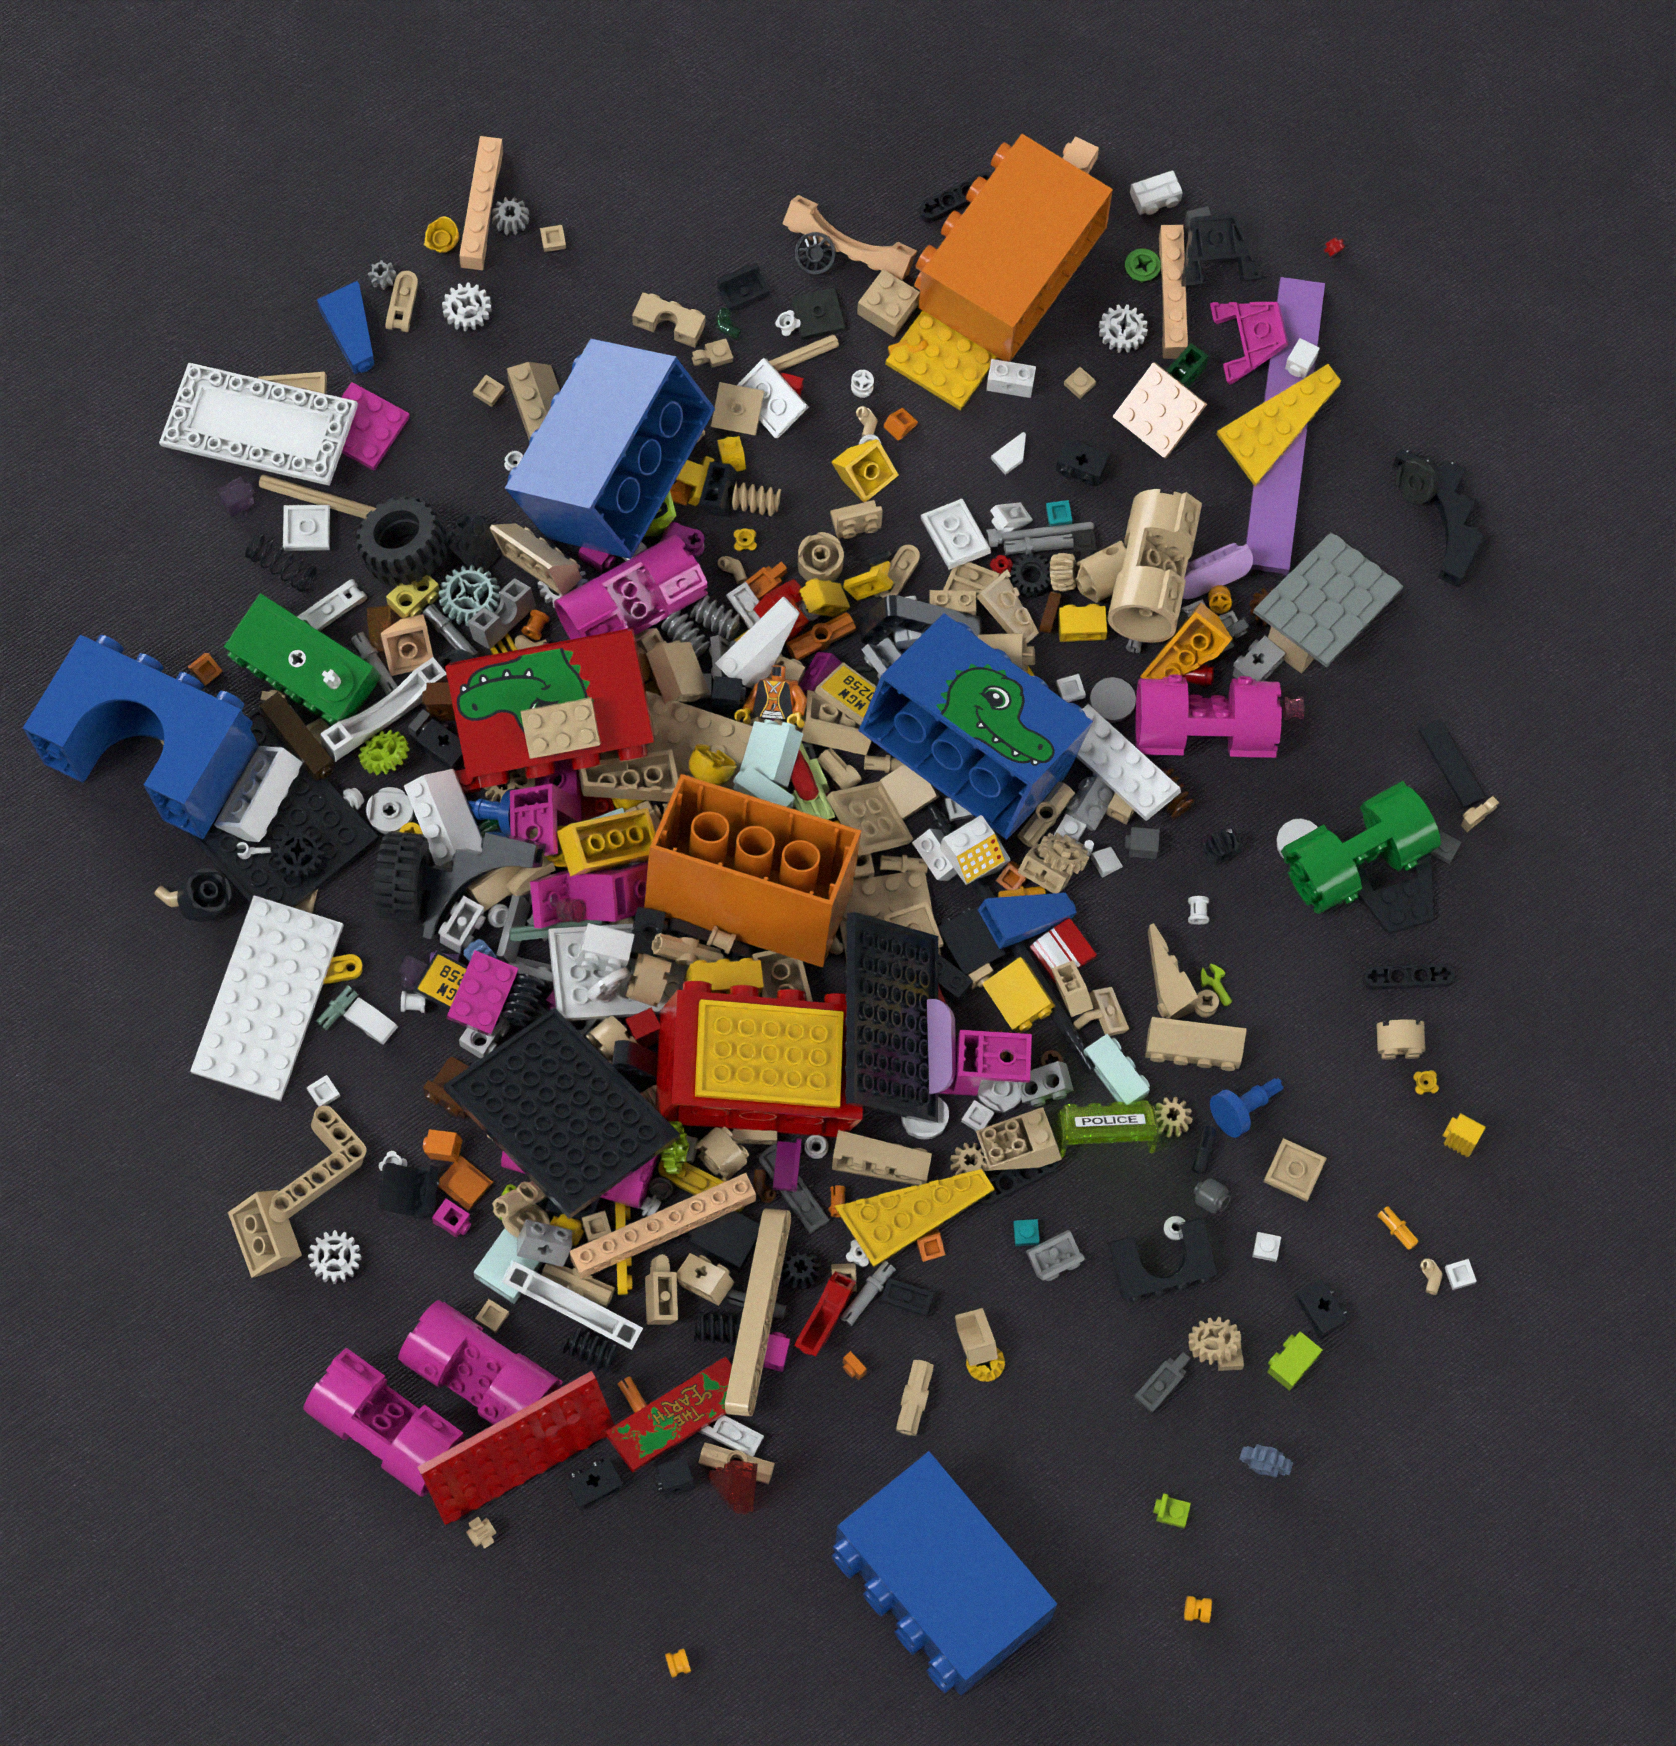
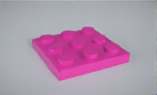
M351 382L341 398L357 401L358 407L341 453L375 470L410 418V414Z

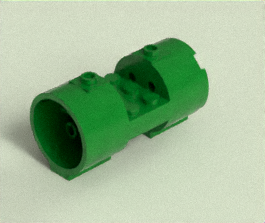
M1404 781L1372 797L1360 806L1367 830L1342 843L1334 833L1327 830L1325 825H1322L1285 845L1280 851L1284 857V862L1290 864L1288 875L1295 889L1307 906L1312 904L1315 907L1313 908L1315 913L1320 914L1344 901L1346 904H1349L1359 897L1358 893L1362 890V885L1357 869L1360 868L1359 865L1364 863L1365 860L1367 863H1370L1377 859L1380 854L1392 868L1397 871L1405 868L1408 871L1418 865L1417 860L1440 847L1439 830L1431 812L1421 797L1412 788L1406 786Z

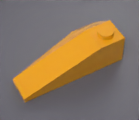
M1200 602L1140 677L1142 679H1163V677H1168L1171 674L1183 676L1199 668L1205 662L1218 657L1233 638L1219 616Z

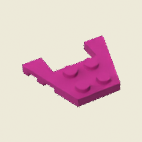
M1229 302V304L1210 303L1213 320L1216 324L1237 318L1245 357L1223 364L1226 380L1229 385L1235 383L1289 345L1278 302H1250V304H1238L1237 302Z

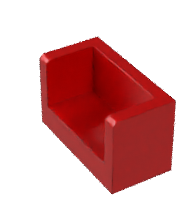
M652 1007L626 1019L627 1033L630 1038L633 1036L639 1045L648 1048L659 1043L658 1031L660 1030V1024Z

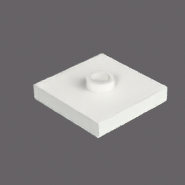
M284 505V551L330 550V505Z

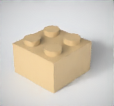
M883 269L858 302L857 314L895 337L919 305L920 292Z

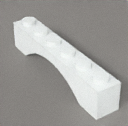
M432 657L416 668L408 678L381 701L353 717L338 721L320 734L321 745L336 762L421 704L422 692L426 691V683L447 682L446 672Z
M514 1260L511 1261L501 1281L631 1350L643 1329L641 1326Z

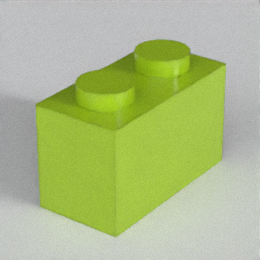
M1299 1332L1296 1337L1291 1334L1283 1344L1285 1350L1281 1354L1276 1352L1268 1362L1270 1368L1267 1373L1289 1391L1322 1352V1349L1302 1332Z

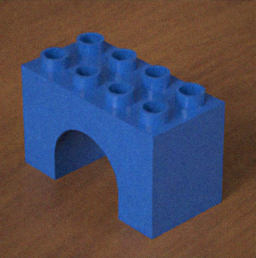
M80 635L23 726V730L44 765L84 783L100 756L114 743L133 736H150L164 741L163 751L144 783V787L163 821L204 839L259 747L250 729L253 722L242 712L244 703L226 691H219L216 697L203 692L204 685L198 679L185 672H179L176 679L162 673L163 665L149 655L140 653L136 660L122 654L124 648L108 636L99 635L95 642Z

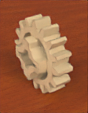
M1049 833L1048 836L1043 837L1038 847V851H1040L1039 856L1045 858L1043 862L1050 863L1052 869L1055 868L1061 873L1063 870H1066L1068 874H1071L1072 871L1078 874L1080 870H1084L1089 856H1087L1088 851L1082 849L1083 844H1077L1075 838L1072 839L1066 834L1062 837L1059 833H1056L1055 836Z
M1218 1317L1215 1322L1208 1318V1323L1200 1321L1199 1328L1192 1327L1193 1333L1189 1334V1348L1193 1352L1194 1358L1199 1356L1200 1362H1204L1207 1359L1210 1365L1213 1364L1214 1360L1222 1364V1359L1224 1358L1228 1361L1231 1360V1354L1237 1356V1349L1241 1348L1240 1331H1237L1236 1324L1230 1325V1320H1226L1223 1323L1221 1322V1317Z

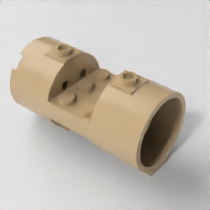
M1151 489L1137 494L1133 500L1124 540L1126 546L1122 571L1116 577L1108 613L1109 625L1124 637L1140 642H1161L1171 638L1176 632L1186 583L1184 579L1188 559L1192 555L1202 506L1201 502L1187 492L1181 494L1174 491V494L1171 495L1160 493V489Z

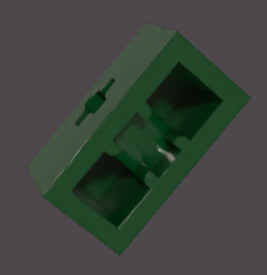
M1190 343L1166 372L1186 388H1189L1206 368L1208 355Z

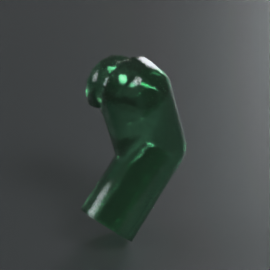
M727 308L719 309V312L716 314L719 331L737 340L741 329L731 325V313Z

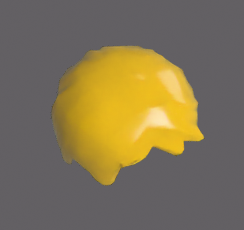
M443 216L430 223L425 233L424 246L439 253L452 250L459 241L458 228L452 219Z

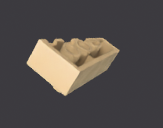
M672 749L647 753L645 757L619 761V758L601 760V765L579 769L583 796L669 802L678 782Z
M838 1130L832 1170L918 1186L927 1183L932 1154L927 1153V1150L922 1148L911 1149L900 1144H892Z

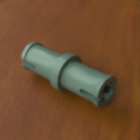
M347 985L334 1001L331 1000L329 1002L330 1006L316 1020L321 1026L328 1019L323 1024L325 1030H328L340 1015L343 1016L346 1013L345 1009L358 997L356 991H353L346 997L352 991L350 986Z

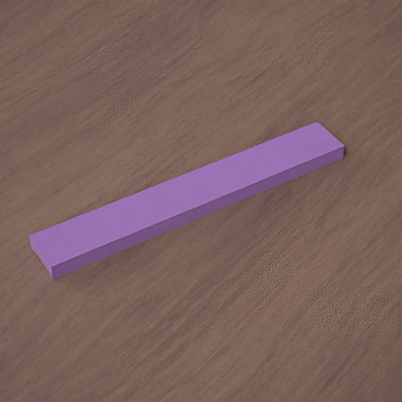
M1280 278L1277 302L1280 304L1289 345L1269 359L1264 402L1304 379L1291 375L1285 367L1287 359L1299 338L1315 346L1318 344L1325 283ZM1314 362L1313 366L1311 367V369H1310L1309 373L1307 374V376H1309L1310 374L1314 373L1315 362ZM1307 424L1287 450L1276 460L1272 468L1266 472L1258 485L1255 487L1253 484L1246 544L1253 555L1251 569L1282 573L1286 576L1289 573Z

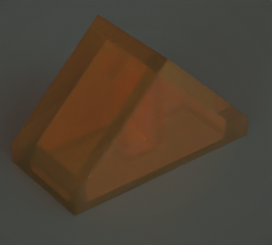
M390 605L368 607L367 621L370 644L377 651H384L381 632L392 626Z

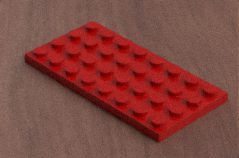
M590 1371L417 1468L442 1521L447 1525L450 1522L457 1521L468 1512L480 1508L486 1502L500 1497L504 1492L513 1487L522 1485L531 1477L545 1472L551 1466L565 1461L569 1456L588 1448L596 1441L606 1438L605 1432L615 1426L596 1377Z

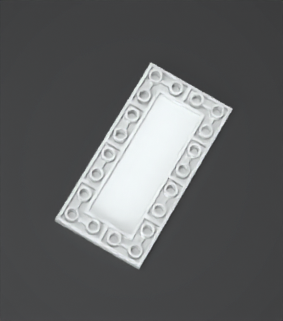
M188 363L159 444L166 448L330 486L358 403L357 401Z

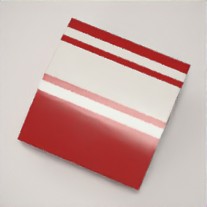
M1070 917L1051 929L1029 947L1055 984L1056 981L1052 968L1074 960L1078 969L1096 958L1097 955Z

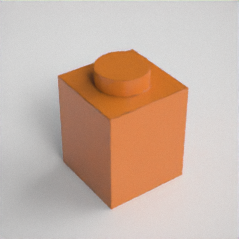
M429 1129L428 1136L423 1141V1150L430 1159L458 1163L463 1140L454 1132Z

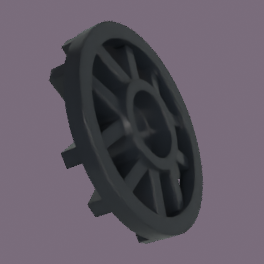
M811 232L805 234L796 244V262L807 273H824L836 261L835 244L829 236L823 233ZM810 236H813V245H811L808 239ZM817 236L823 237L824 239L819 243ZM804 240L808 248L800 247ZM827 241L830 246L824 249L822 245ZM830 249L832 250V256L826 253ZM799 250L806 251V256L799 257ZM824 257L830 260L829 264L823 261ZM801 259H808L806 267L800 261ZM811 262H815L814 270L809 269ZM819 263L822 264L825 268L822 270H818Z

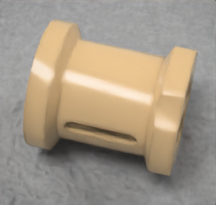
M714 925L706 945L722 948L728 954L736 934L730 935L719 930Z

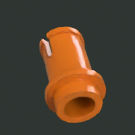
M836 1185L835 1188L834 1186L830 1187L831 1206L829 1207V1212H831L832 1217H840L834 1206L845 1204L846 1187Z

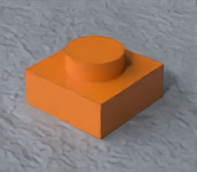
M851 1351L843 1357V1369L850 1377L853 1378L855 1376L860 1380L866 1375L867 1369Z

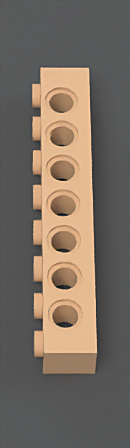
M744 1173L569 1251L571 1261L579 1278H585L756 1201V1193L747 1174Z

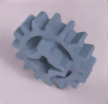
M1256 1444L1255 1448L1243 1447L1239 1458L1243 1463H1247L1249 1469L1254 1470L1255 1473L1277 1477L1278 1473L1289 1475L1293 1466V1462L1290 1459H1286L1283 1453L1277 1451L1278 1449Z

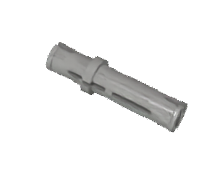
M1068 534L1042 538L1024 537V539L1004 541L1005 555L1018 553L1029 555V553L1037 551L1071 549L1074 547L1073 536Z
M434 604L429 605L423 611V615L436 627L437 633H441L456 650L463 649L478 657L479 652L451 624L450 618H446Z
M364 632L358 633L359 639L355 635L351 641L359 650L361 659L374 666L380 673L381 678L378 682L386 695H389L398 686L378 657L377 649L371 646Z
M884 1260L873 1276L867 1278L866 1285L843 1314L840 1315V1318L844 1322L847 1321L849 1326L853 1325L877 1292H881L884 1289V1283L896 1271L892 1265H888L887 1261Z

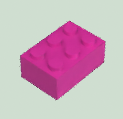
M474 950L446 1019L490 1037L519 968Z

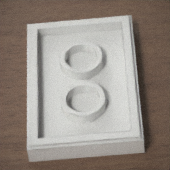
M765 358L737 385L765 391L759 420L777 439L809 408Z
M963 499L921 515L923 524L949 570L991 553L989 545Z

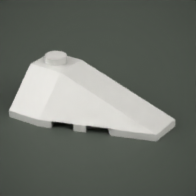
M783 596L715 664L729 678L742 679V685L753 689L760 679L767 678L771 674L772 666L780 655L800 612Z

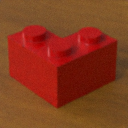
M795 579L767 593L753 608L756 614L762 618L784 596L800 612L786 641L795 637L809 622L798 608L803 602L802 593L799 592L802 587Z

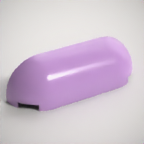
M1232 543L1188 562L1184 578L1186 583L1183 599L1199 597L1208 593L1214 586L1226 585L1246 575L1253 564V555L1247 544L1237 546L1236 543Z
M927 999L929 1094H935L950 1087L956 1077L955 1017L951 1008L946 1003L937 999Z

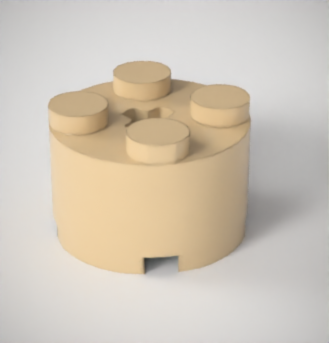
M825 532L807 536L801 542L798 549V570L800 575L807 581L817 578L818 580H830L831 582L840 576L844 562V552L840 541L835 536Z
M638 953L634 965V973L631 974V979L627 984L626 997L657 1007L667 983L666 972H670L671 962Z
M613 1016L605 1018L585 1036L591 1045L611 1065L613 1064L615 1041L628 1040L637 1043L633 1036L630 1038L626 1032L627 1029Z
M1391 1020L1388 1026H1383V1022L1377 1023L1378 1053L1382 1054V1059H1395L1396 1055H1405L1406 1059L1420 1058V1054L1425 1052L1424 1022L1420 1021L1416 1025V1020Z
M715 1127L694 1146V1149L701 1151L698 1157L715 1176L720 1173L723 1176L720 1180L726 1182L747 1163L746 1158L749 1156V1153L742 1145L738 1146L732 1140L734 1136L726 1127L722 1129Z

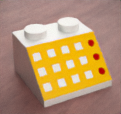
M982 815L945 836L940 845L941 851L965 885L1005 862L996 835Z

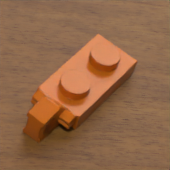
M782 561L772 569L769 566L763 567L745 582L760 601L767 593L776 589L782 583L780 578L787 573V567Z

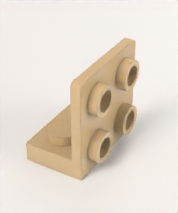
M872 500L831 510L830 515L837 539L842 537L848 539L856 536L858 533H873L877 531L882 525V507H876L875 501Z

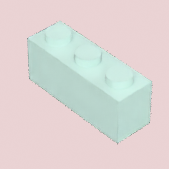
M1106 1034L1085 1048L1084 1054L1089 1056L1096 1066L1094 1069L1095 1073L1123 1110L1127 1111L1148 1096L1150 1090L1148 1087L1150 1085L1143 1075L1139 1076L1135 1071L1136 1067L1131 1058L1125 1057L1120 1051L1121 1046L1115 1038L1111 1039Z

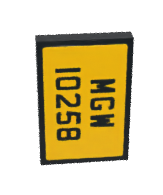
M437 951L413 991L449 1011L468 966Z

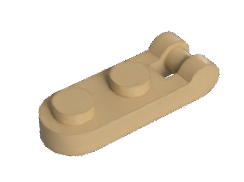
M402 271L396 276L386 319V329L393 330V328H399L403 332H409L418 289V279L411 271ZM396 314L403 315V319H395Z
M904 545L897 551L890 562L891 565L888 572V577L893 581V589L891 592L886 590L875 594V597L884 598L888 595H899L919 562L920 554L915 546Z

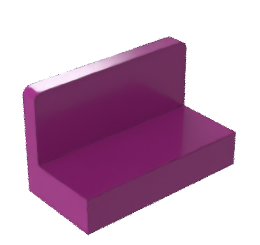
M816 653L798 684L804 695H806L807 690L815 692L816 687L842 664L832 653Z
M797 1138L796 1143L777 1142L773 1190L797 1192L802 1139Z

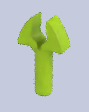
M1210 964L1209 968L1214 973L1213 979L1208 977L1204 968H1202L1200 976L1202 988L1206 985L1212 986L1224 1006L1230 1005L1232 1000L1220 982L1221 977L1225 976V972L1218 966Z

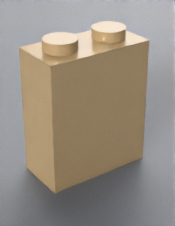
M680 640L667 643L666 641H661L654 644V649L646 653L665 704L695 702L710 693L691 642L681 643Z

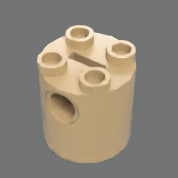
M1122 541L1076 563L1078 573L1077 578H1075L1076 586L1081 594L1095 603L1113 595L1116 577L1122 571L1126 554V547Z
M1025 633L977 635L979 639L993 649H1000L1005 652L1011 659V662L1026 673L1028 672V665H1035L1034 646L1027 647Z

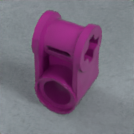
M671 522L664 529L660 542L675 534L685 543L683 549H686L690 555L697 557L703 553L705 538L701 531L682 526L676 522Z

